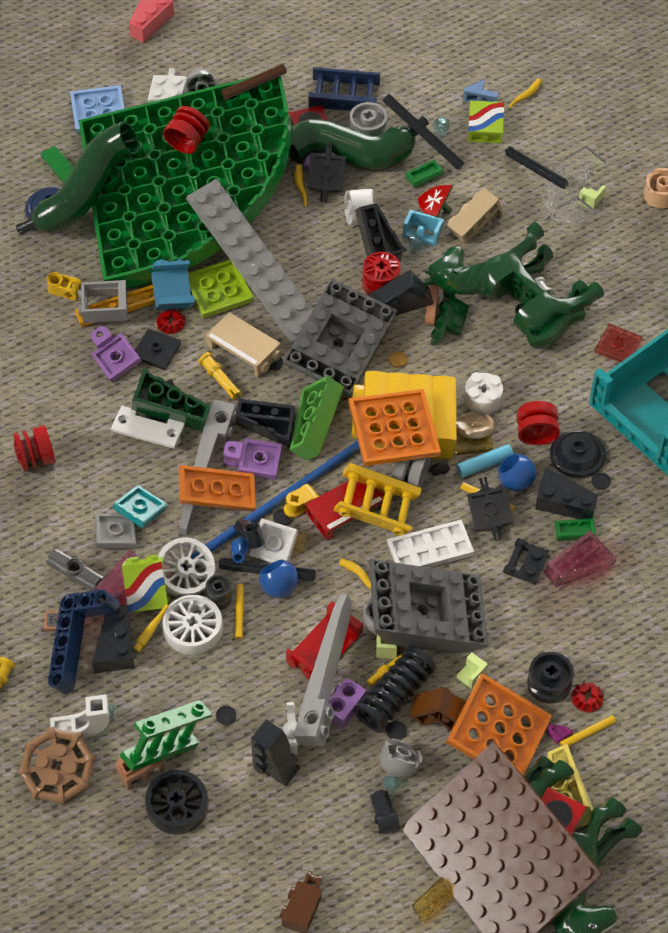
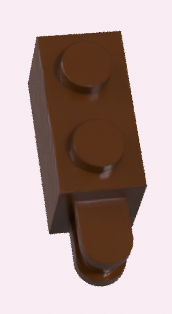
M308 871L304 882L297 881L296 886L291 887L288 894L289 903L287 906H283L279 917L282 919L283 927L299 933H308L322 898L320 886L323 875L316 876L312 874V871Z

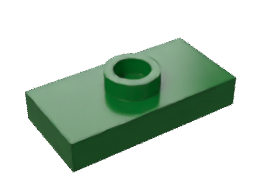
M434 159L406 172L405 178L416 188L444 175V170Z
M593 518L560 520L554 523L557 541L596 538Z

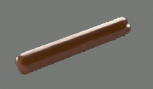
M284 64L271 68L223 89L222 95L225 100L286 74V67Z

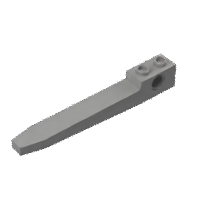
M213 400L203 429L194 464L195 467L210 468L218 443L226 444L228 438H232L234 430L232 425L237 423L236 404ZM184 504L179 524V534H188L198 505Z
M347 594L340 595L333 608L302 702L294 737L302 746H325L326 739L329 736L331 719L334 717V709L328 702L352 606V600Z

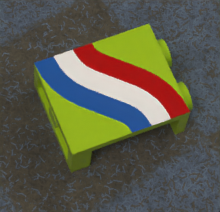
M470 101L468 142L502 143L504 102Z
M149 555L146 559H139L138 557L127 558V561H124L122 564L128 612L163 609L166 604L169 606L170 596L166 592L163 571L164 557Z

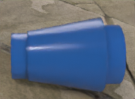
M237 538L231 544L233 560L236 563L243 562L250 551L243 538Z

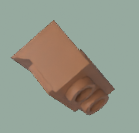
M121 757L115 764L116 772L128 790L132 788L131 782L139 777H141L142 781L148 780L150 777L149 772L158 767L161 772L165 770L163 760L128 772L125 770L128 766Z

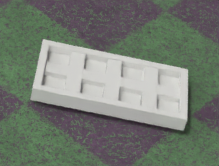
M462 520L387 539V545L393 561L396 563L433 567L474 556V550Z

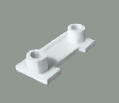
M121 406L111 427L112 432L175 449V446L179 445L181 441L180 435L185 423L169 419L167 424L137 416V411Z

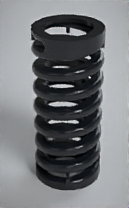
M413 645L408 646L401 657L395 661V664L390 666L388 672L381 676V680L374 684V688H371L367 695L355 705L354 713L357 718L374 732L381 733L388 725L387 720H393L395 717L394 712H400L401 705L408 703V697H413L415 690H419L422 687L421 682H426L428 677L436 671L433 659L422 649Z

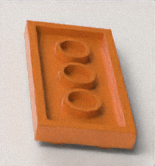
M180 465L178 468L179 503L242 511H254L256 509L254 474Z

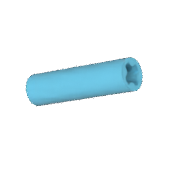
M506 444L456 464V469L461 478L502 463L514 452L511 446Z

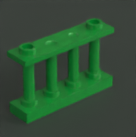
M198 700L134 723V726L141 734L138 743L134 747L123 750L120 757L129 769L134 771L195 749L199 744L192 734L195 725L201 720L210 718L212 714L202 701Z

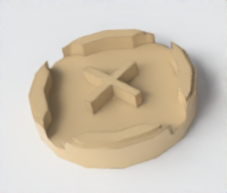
M469 412L459 417V420L456 421V429L464 437L483 438L493 432L494 421L487 414L483 416L479 415V412Z

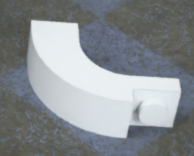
M107 695L85 697L86 709L74 715L50 718V726L59 730L74 733L80 732L83 734V739L99 734L109 724Z

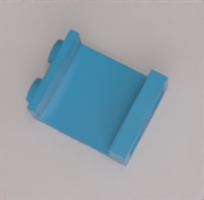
M183 259L172 262L158 260L153 263L152 270H165L152 272L156 310L192 308L195 300L194 295H191L188 277L190 261H184Z

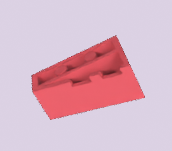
M140 0L129 22L130 36L144 43L174 15L173 0Z

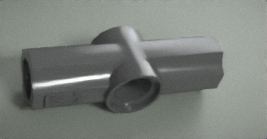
M58 549L52 550L46 560L47 565L67 576L69 581L79 583L90 591L99 590L102 587L104 577L84 566L80 559L71 558Z

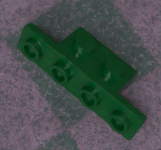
M443 291L442 293L444 297L438 308L440 311L434 321L436 325L430 335L432 337L430 345L433 346L443 339L445 330L453 335H461L469 305L455 297V294L448 291Z

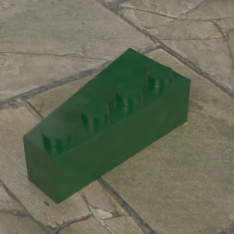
M143 368L132 399L131 410L166 421L171 419L183 422L185 427L203 432L211 406L191 394L187 395L179 387L168 384L163 378L156 377L149 373V370Z

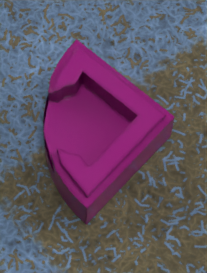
M555 724L548 725L545 730L556 745L574 733L566 726L563 727Z

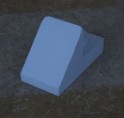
M482 80L464 88L463 101L469 103L470 101L498 102V92L484 90L485 80Z

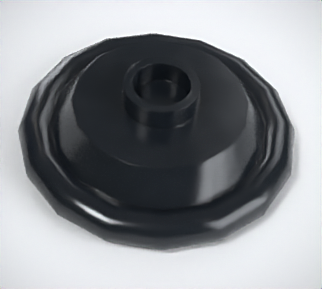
M570 430L561 433L557 440L552 442L550 460L554 467L562 474L572 478H586L602 469L606 460V451L601 440L593 434L583 430Z

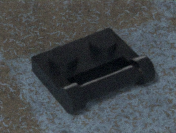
M518 538L515 541V549L508 565H505L503 573L536 585L550 550L532 545L524 539ZM522 550L528 551L521 569H515Z

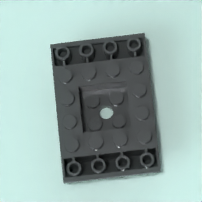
M331 278L283 360V364L316 380L329 376L344 386L342 392L350 396L353 393L354 385L360 383L386 337L397 310ZM340 342L343 344V347L338 348L333 343Z
M376 559L369 560L374 630L385 644L406 647L413 645L420 649L449 653H466L488 646L480 575ZM417 608L422 609L425 615H422Z

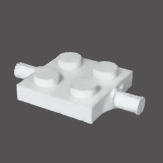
M170 68L167 76L153 75L148 103L184 94L187 77L175 76V68Z

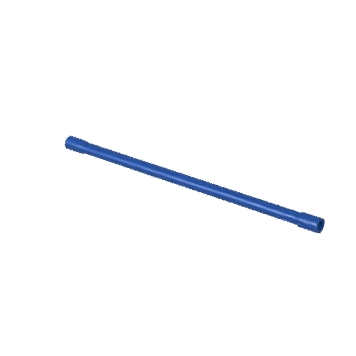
M358 440L243 519L255 523L284 503L289 493L301 488L305 484H312L360 451ZM230 527L205 544L210 552L214 551L237 535L234 527ZM195 551L191 554L190 558H196L199 553ZM183 564L182 567H184V571L188 570V568H186V565Z

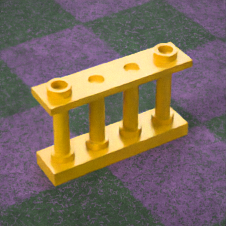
M349 463L344 468L342 476L347 477L349 480L344 502L340 501L333 511L338 512L341 516L353 517L387 529L398 536L408 534L412 530V526L405 524L410 501H414L420 496L422 488L353 463ZM357 482L367 486L362 508L351 505ZM375 488L383 490L385 493L380 515L369 511ZM392 495L400 496L403 499L398 521L387 518Z

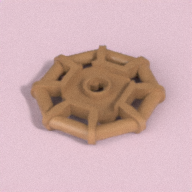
M50 727L42 735L30 742H26L18 775H21L32 794V798L58 802L62 805L65 804V801L90 787L89 781L96 756H93L82 738L83 734ZM57 738L71 740L69 746L57 744ZM50 739L52 743L50 746L42 751L37 748ZM76 746L79 747L84 757L77 758L73 751ZM32 754L38 755L35 767H29ZM55 761H62L61 770H52ZM85 765L82 778L77 777L79 766ZM37 773L42 781L38 786L32 779V774ZM73 781L77 783L75 786L64 792L63 787L67 786ZM46 786H53L58 788V794L44 790Z

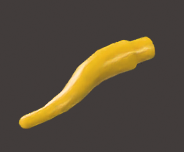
M537 78L528 90L511 102L509 108H512L519 101L534 95L539 90L542 80Z
M297 164L294 179L297 189L302 195L303 205L306 207L307 194L303 183V166Z
M342 558L339 565L357 574L363 583L371 589V581L366 572L355 562Z
M167 604L140 634L132 648L139 653L146 646L169 606Z

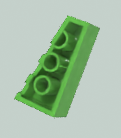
M329 376L302 389L290 451L304 460H310L320 454L344 386Z

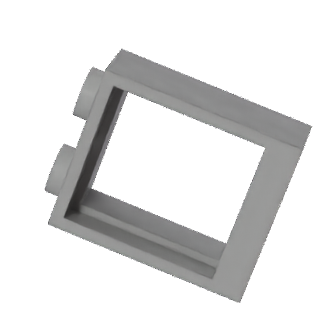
M125 280L81 283V290H78V299L82 301V304L78 305L79 316L83 317V323L127 321V289ZM118 296L119 307L88 309V297Z

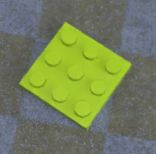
M231 260L188 273L191 295H194L195 304L203 319L254 302V297L244 278Z

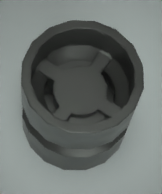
M224 575L211 576L205 584L206 598L213 601L219 610H223L232 601L231 582Z

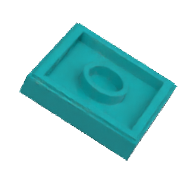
M137 485L113 504V509L141 528H144L167 508L168 504L140 485Z

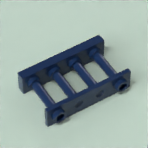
M313 67V80H316L317 84L315 92H309L308 107L322 105L323 109L351 111L360 103L371 102L377 104V98L373 97L374 85L380 86V73ZM324 81L334 82L332 94L322 93ZM340 83H351L349 95L339 94ZM357 84L367 85L366 97L356 96Z

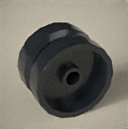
M544 652L537 655L530 664L527 678V686L531 695L538 701L547 704L563 701L569 695L574 678L573 665L568 658L557 652Z

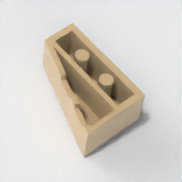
M483 187L474 194L473 199L468 204L463 205L456 216L449 220L447 224L449 231L464 244L481 232L479 230L485 224L491 225L493 223L491 220L497 215L500 217L504 215L500 201Z

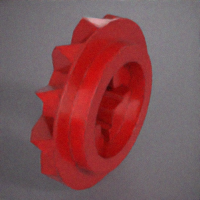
M174 309L171 311L164 310L163 313H159L156 319L158 329L166 334L180 332L186 323L185 316L181 314L180 310L174 311ZM172 317L173 321L171 325H169L168 321Z
M584 681L582 684H577L572 690L571 701L582 712H595L603 704L604 693H602L600 686L597 687L593 682L585 683ZM590 691L592 698L585 702L584 695Z

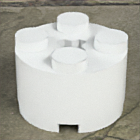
M373 189L346 191L344 203H347L345 215L348 225H358L355 214L357 208L374 204Z
M478 372L471 375L466 382L464 396L465 405L471 412H479V415H489L500 408L503 394V385L500 377Z

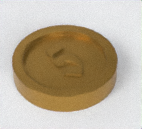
M399 351L393 352L389 356V362L394 367H403L408 360L406 354Z

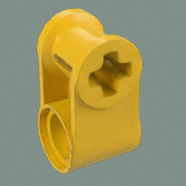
M58 272L48 274L46 280L47 289L50 294L73 301L77 299V293L81 289L82 283L80 279Z
M309 484L303 485L287 495L284 513L289 517H298L306 512V503L319 497V495Z

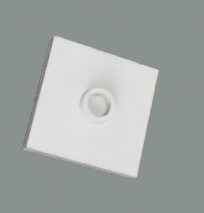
M261 518L259 525L264 538V544L259 548L251 549L249 556L270 563L281 559L289 562L299 530Z

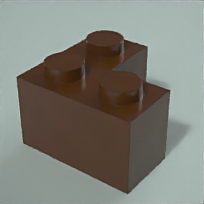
M445 687L425 691L414 695L410 717L421 725L440 723L451 731L466 702Z

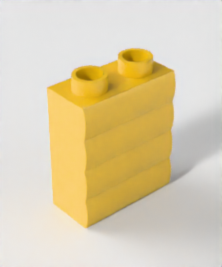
M381 371L365 372L364 384L354 385L352 398L424 389L441 450L440 456L431 457V459L453 458L457 441L455 377L425 374L410 375ZM410 406L404 407L406 411L414 410ZM392 409L385 410L388 414L395 413ZM372 411L366 413L368 416L376 415V413ZM352 420V439H357ZM415 422L408 423L411 427L418 426ZM394 424L389 426L393 430L399 429V427ZM372 427L370 429L373 432L380 431V429L377 427ZM420 438L412 439L415 443L422 442ZM399 440L393 442L397 446L403 445V442ZM376 443L375 447L383 448L384 445L382 443Z

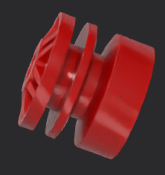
M181 106L164 129L163 136L174 149L182 153L192 154L199 146L201 139L209 131L210 124L207 118L198 110L188 106Z
M376 252L364 260L362 286L365 293L369 295L400 276V262L394 255L386 252Z
M45 424L32 428L33 437L30 438L27 432L23 430V440H20L18 432L13 433V447L18 463L22 466L24 472L29 471L27 462L30 461L33 469H36L37 459H40L43 466L56 463Z

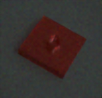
M609 323L595 347L594 353L621 363L636 352L643 336Z

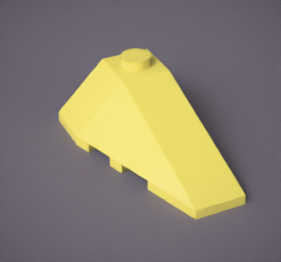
M566 744L549 751L548 758L554 764L558 760L566 762L574 770V774L569 780L560 781L550 788L587 806L577 828H580L589 823L593 807L569 746Z

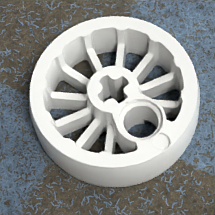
M178 538L172 540L158 554V557H164L165 561L163 564L173 567L171 569H163L164 574L175 573L169 579L164 575L166 592L174 597L180 598L187 595L201 594L206 590L205 584L207 580L215 574V562L212 553L202 542L196 539ZM182 547L190 548L187 557H184ZM178 548L180 559L175 555L172 549ZM192 551H197L199 555L191 559ZM169 554L175 562L165 559V555ZM183 564H185L186 568H188L187 571H184V567H182ZM200 565L205 569V572L198 573L195 570V566ZM176 577H179L177 586L170 583ZM182 579L185 581L186 589L180 588ZM189 579L194 583L195 588H190ZM197 579H205V581L200 584Z
M200 595L180 597L173 601L164 613L162 621L163 634L167 643L174 650L182 654L198 655L211 650L222 636V614L217 605L206 597ZM194 611H200L201 614H199V613L194 614V613H192V612H194ZM207 626H216V627H215V629H212V628H209V627H207ZM202 631L210 634V636L206 638ZM181 633H183V635H182V637H181L180 639H177V638H176V636H178V635H180ZM188 636L192 639L191 643L185 642ZM199 636L202 641L195 642V637Z

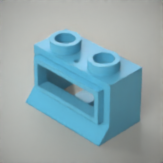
M410 210L403 223L402 237L436 246L443 231L444 219ZM411 226L418 227L417 231L410 230ZM425 229L433 231L434 235L425 234Z

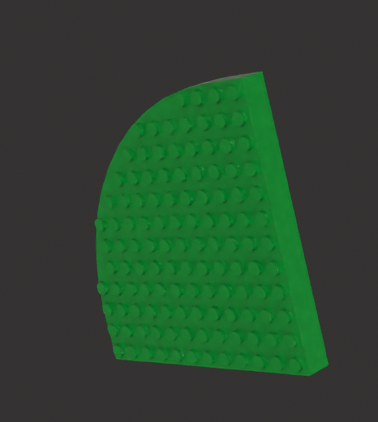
M281 76L227 100L224 99L222 90L249 78L78 120L83 151L98 134L122 121L128 122L132 126L139 141L138 154L124 159L114 168L92 206L103 281L125 280L126 289L152 282V272L165 271L152 270L153 263L158 260L172 262L183 259L184 261H190L189 269L216 252L223 250L186 199L188 195L215 179L218 180L249 224L260 214L282 178L291 145L290 113ZM181 106H188L198 110L207 118L210 124L209 131L201 139L199 146L192 154L182 153L174 149L163 136L164 129Z

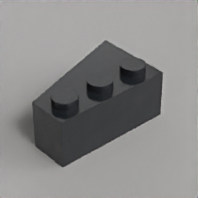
M248 399L238 400L236 411L238 426L290 448L296 418L295 405Z
M266 719L251 737L253 767L258 773H266L282 785L287 786L299 771L300 766L294 763L296 757L293 753L290 754L288 750L290 744L284 731Z

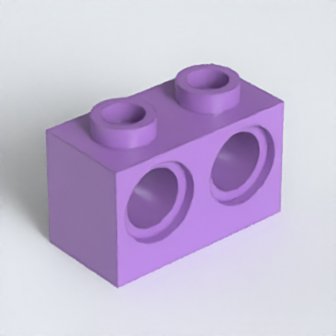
M347 677L342 683H338L328 703L333 709L339 708L341 711H334V717L331 719V722L343 729L355 714V705L367 695V690ZM351 693L353 696L347 697L345 694Z

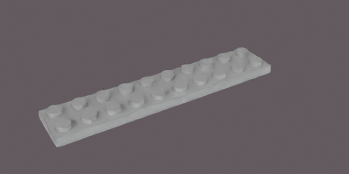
M217 179L188 195L186 199L282 332L291 343L295 342L313 310Z

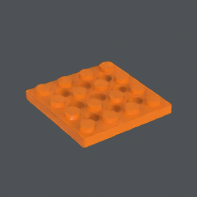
M424 389L349 398L348 404L364 466L440 456L441 450ZM410 406L414 410L406 411L404 407ZM392 409L395 413L388 414L385 410ZM372 411L376 413V415L368 416L366 413ZM415 422L418 426L411 427L408 423ZM394 424L397 425L399 429L393 430L389 426ZM372 427H377L380 429V431L373 432L370 429ZM420 438L422 442L415 443L412 439ZM399 440L403 442V445L397 446L393 442ZM382 443L384 447L377 448L375 447V444Z
M481 673L445 743L474 760L487 748V741L496 742L504 753L509 752L512 754L513 761L511 762L524 776L552 715ZM486 697H491L494 700V706L486 703ZM503 708H509L512 712V716H506L503 712ZM477 714H483L486 718V723L480 722ZM521 718L527 719L530 726L524 727L521 723ZM495 724L501 725L504 733H498L495 730ZM469 730L477 733V740L470 738ZM513 735L521 738V744H516L513 741Z

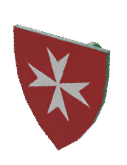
M439 185L424 192L418 197V204L425 214L435 217L439 216L441 210L450 214L452 208L445 202L453 186Z

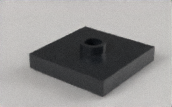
M147 329L135 352L142 360V363L166 371L181 345V340Z

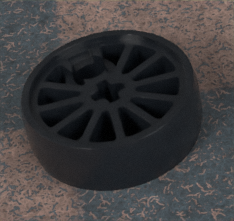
M171 770L164 772L150 783L146 791L145 808L147 816L151 823L164 833L173 835L188 833L196 829L207 815L209 808L207 789L196 775L188 771ZM178 782V789L173 790L171 783ZM183 783L189 784V786H188V787L186 788V790L183 792V791L181 790V789H182V784H183ZM168 786L170 792L167 794L161 788ZM194 788L198 791L195 794L189 795ZM159 794L165 799H157L154 796ZM202 798L201 803L192 802L194 800ZM152 805H162V806L159 807V808L154 809ZM189 808H191V809H199V810H197V811L194 813V812L191 811ZM166 812V813L163 815V817L158 816L159 814ZM178 814H184L183 818L181 819H175L173 818V816Z

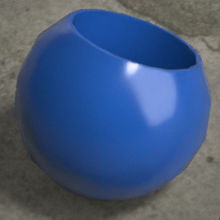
M512 454L500 464L498 477L505 488L510 491L520 492L528 489L533 484L536 478V468L532 460L527 456Z
M281 559L261 570L259 582L262 590L267 595L273 598H285L296 589L298 574L296 568L290 562Z

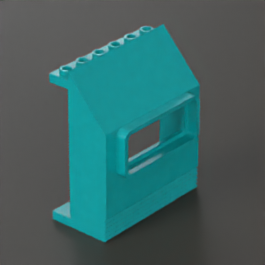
M667 329L607 373L601 368L597 369L593 376L589 405L668 476V403L647 385V383L661 373L668 376Z

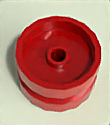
M532 401L519 407L516 417L518 438L526 445H548L557 440L560 428L558 409L555 405L546 401Z

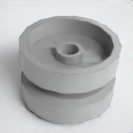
M360 103L350 112L349 128L372 136L380 135L387 130L386 110L376 103Z
M431 457L396 462L392 478L406 483L408 481V484L422 488L428 474Z

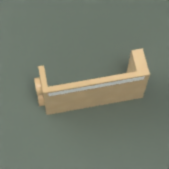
M230 312L206 334L208 347L213 349L216 345H219L254 367L255 377L257 378L262 373L267 372L269 366L281 357V345L278 341Z

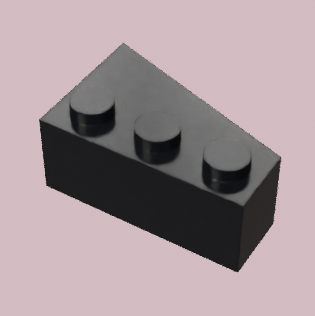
M377 203L362 206L355 210L367 257L376 252L398 255L407 251L397 238V234L393 232Z
M411 270L367 295L396 309L395 316L434 304L430 288Z
M545 467L535 509L575 519H590L594 516L598 495Z
M127 605L119 606L114 613L107 614L104 617L92 662L94 674L135 668Z

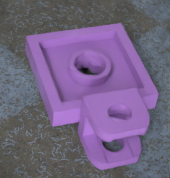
M100 326L91 332V339L98 348L91 355L111 382L142 361L122 333L113 338L104 326ZM98 333H103L102 336L97 337ZM115 355L120 356L118 360L113 361Z
M245 438L244 444L242 442L228 441L225 444L223 464L238 468V472L252 473L255 477L276 480L282 444ZM262 456L264 461L259 462L256 459Z

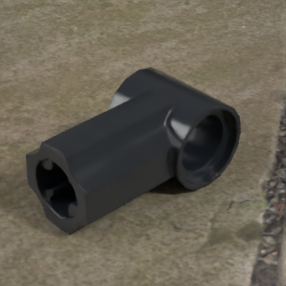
M243 518L236 520V524L233 526L234 531L246 541L248 548L256 549L264 544V538L258 523H251Z
M375 791L370 795V799L375 813V824H378L379 827L378 834L400 830L398 815L396 811H393L388 791Z

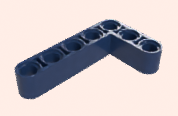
M101 589L68 594L60 602L48 684L63 694L70 693L75 686L85 618L112 614L119 607L118 598L106 590Z

